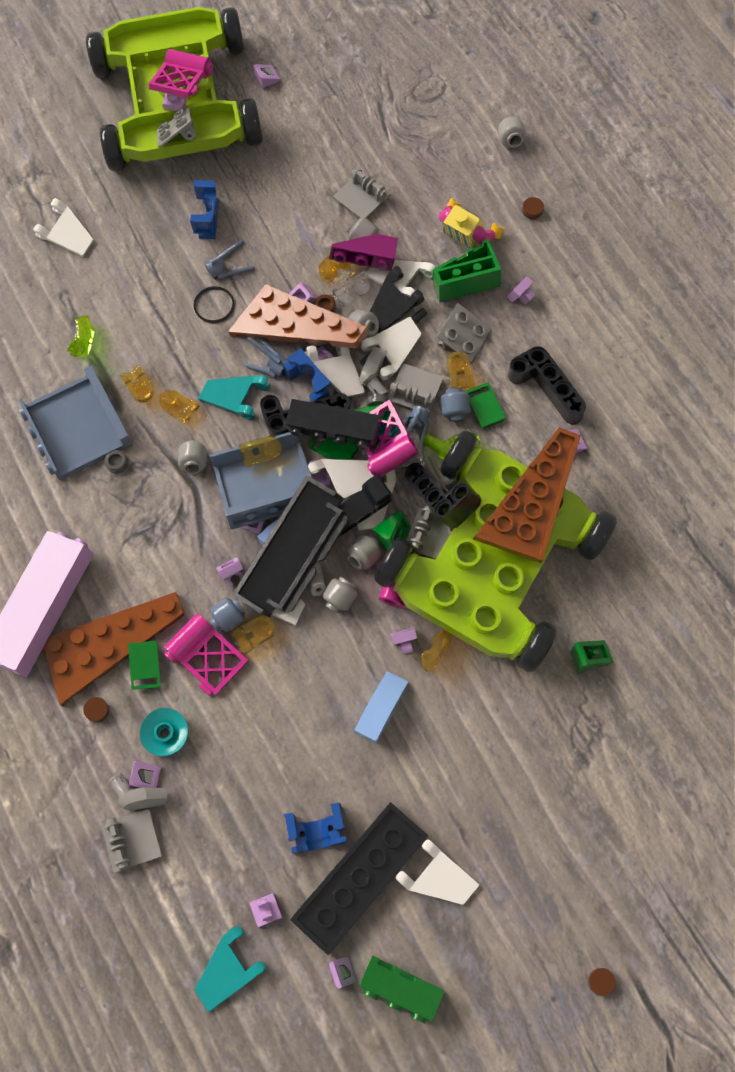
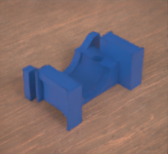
M194 181L197 199H202L206 211L209 212L203 215L191 214L190 216L193 234H198L199 239L216 238L220 201L219 198H216V181Z
M299 349L287 358L288 362L283 366L285 376L290 381L298 375L310 374L314 376L311 380L314 392L309 395L310 402L330 396L327 387L331 383L302 349Z
M341 803L331 804L333 816L312 822L296 823L293 813L283 814L287 824L288 841H296V847H291L293 855L347 843L346 836L340 837L339 832L346 830L341 816ZM330 826L334 827L333 831H329L328 828ZM302 832H305L304 837H300Z

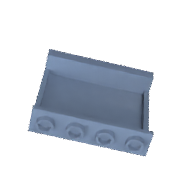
M92 365L84 368L86 376L26 405L22 398L19 399L22 406L19 409L24 421L29 420L31 426L27 428L33 439L38 438L40 443L36 446L41 456L47 457L48 462L45 464L50 474H56L59 480L105 459L106 455L113 450L121 451L133 445Z
M290 432L210 454L231 530L281 516L306 475L311 477L299 437L292 435Z

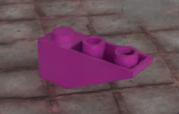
M374 234L334 243L331 246L329 259L358 266L377 268L382 271H391L395 261L398 238Z

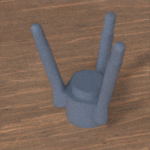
M243 239L229 247L219 256L204 263L212 278L218 276L219 280L227 276L255 269V266H249L227 272L223 271L227 268L222 259L243 244Z
M248 337L250 343L270 358L267 363L269 370L248 363L245 364V367L268 374L273 378L276 375L282 377L285 374L283 365L288 362L287 359L281 356L264 338L256 337L266 348L251 337Z
M415 406L403 421L405 427L409 424L407 427L409 434L413 428L419 430L422 427L417 458H421L427 429L430 425V422L427 420L430 413L421 406ZM400 428L392 436L393 438L401 433Z

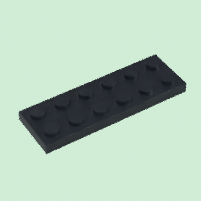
M390 802L290 920L320 949L329 955L427 839L428 835Z

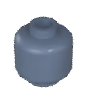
M462 388L446 390V394L441 396L442 415L450 418L451 422L463 421L464 416L471 412L469 394L463 392Z
M225 597L210 609L213 618L209 621L217 631L222 628L225 632L229 633L244 621L243 614L246 612L235 598L231 600Z

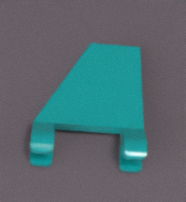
M265 376L207 380L198 399L236 413L245 419L252 420L255 415L253 408L249 405H243L252 385L267 391L270 383Z
M240 926L233 927L222 936L194 989L208 1012L266 970V966L262 961L255 963L248 970H245L229 945L244 934Z

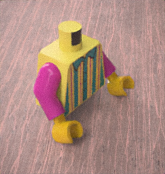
M454 198L450 199L447 206L439 214V220L443 223V233L473 249L480 246V244L482 245V241L487 238L489 241L494 238L500 239L505 228L497 226V223H493L491 229L486 231L482 221L475 215L460 207L462 203L455 202Z

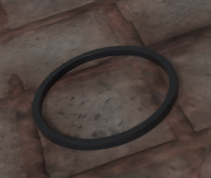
M211 286L201 290L194 300L196 315L208 323H218L227 319L234 309L232 294L225 288ZM219 289L231 297L232 307L225 317L218 320H208L199 315L196 310V302L205 291Z

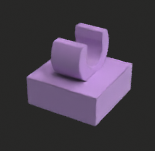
M165 93L162 103L163 109L177 112L181 109L185 110L188 98Z
M526 276L506 297L511 302L519 298L526 305L535 296L533 291L528 289L533 281Z
M237 557L216 567L220 577L226 579L229 586H233L231 582L233 575H238L240 580L244 576L240 571L243 567Z
M414 628L390 633L391 642L394 645L400 643L403 654L413 652L410 640L417 639Z
M274 893L250 902L258 928L283 918Z

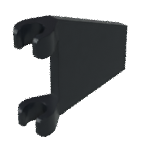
M395 266L388 273L369 311L378 318V333L388 329L413 307L420 305L425 300L420 290L414 291L407 300L393 284L404 276L399 266Z

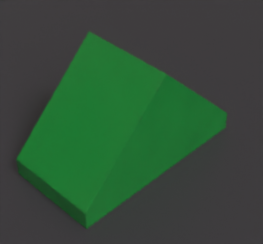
M399 510L372 530L380 545L388 551L397 538L407 539L411 526L403 511Z
M605 640L577 642L570 651L578 674L613 663Z

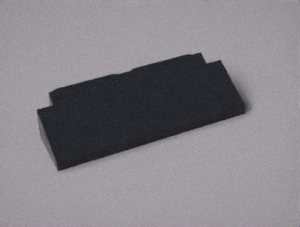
M306 475L232 595L269 618L275 609L283 613L292 612L316 575L317 570L314 565L317 561L326 559L348 523L347 513L338 508L344 498L334 490Z

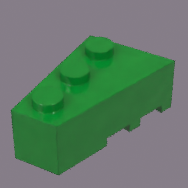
M488 238L482 241V245L475 249L471 247L466 250V254L461 257H454L433 269V287L439 302L501 287V267Z
M373 955L359 985L364 988L363 994L375 1000L380 996L388 1000L387 1006L401 1012L402 1008H405L412 1012L410 1017L424 1024L427 1019L433 1021L445 990Z

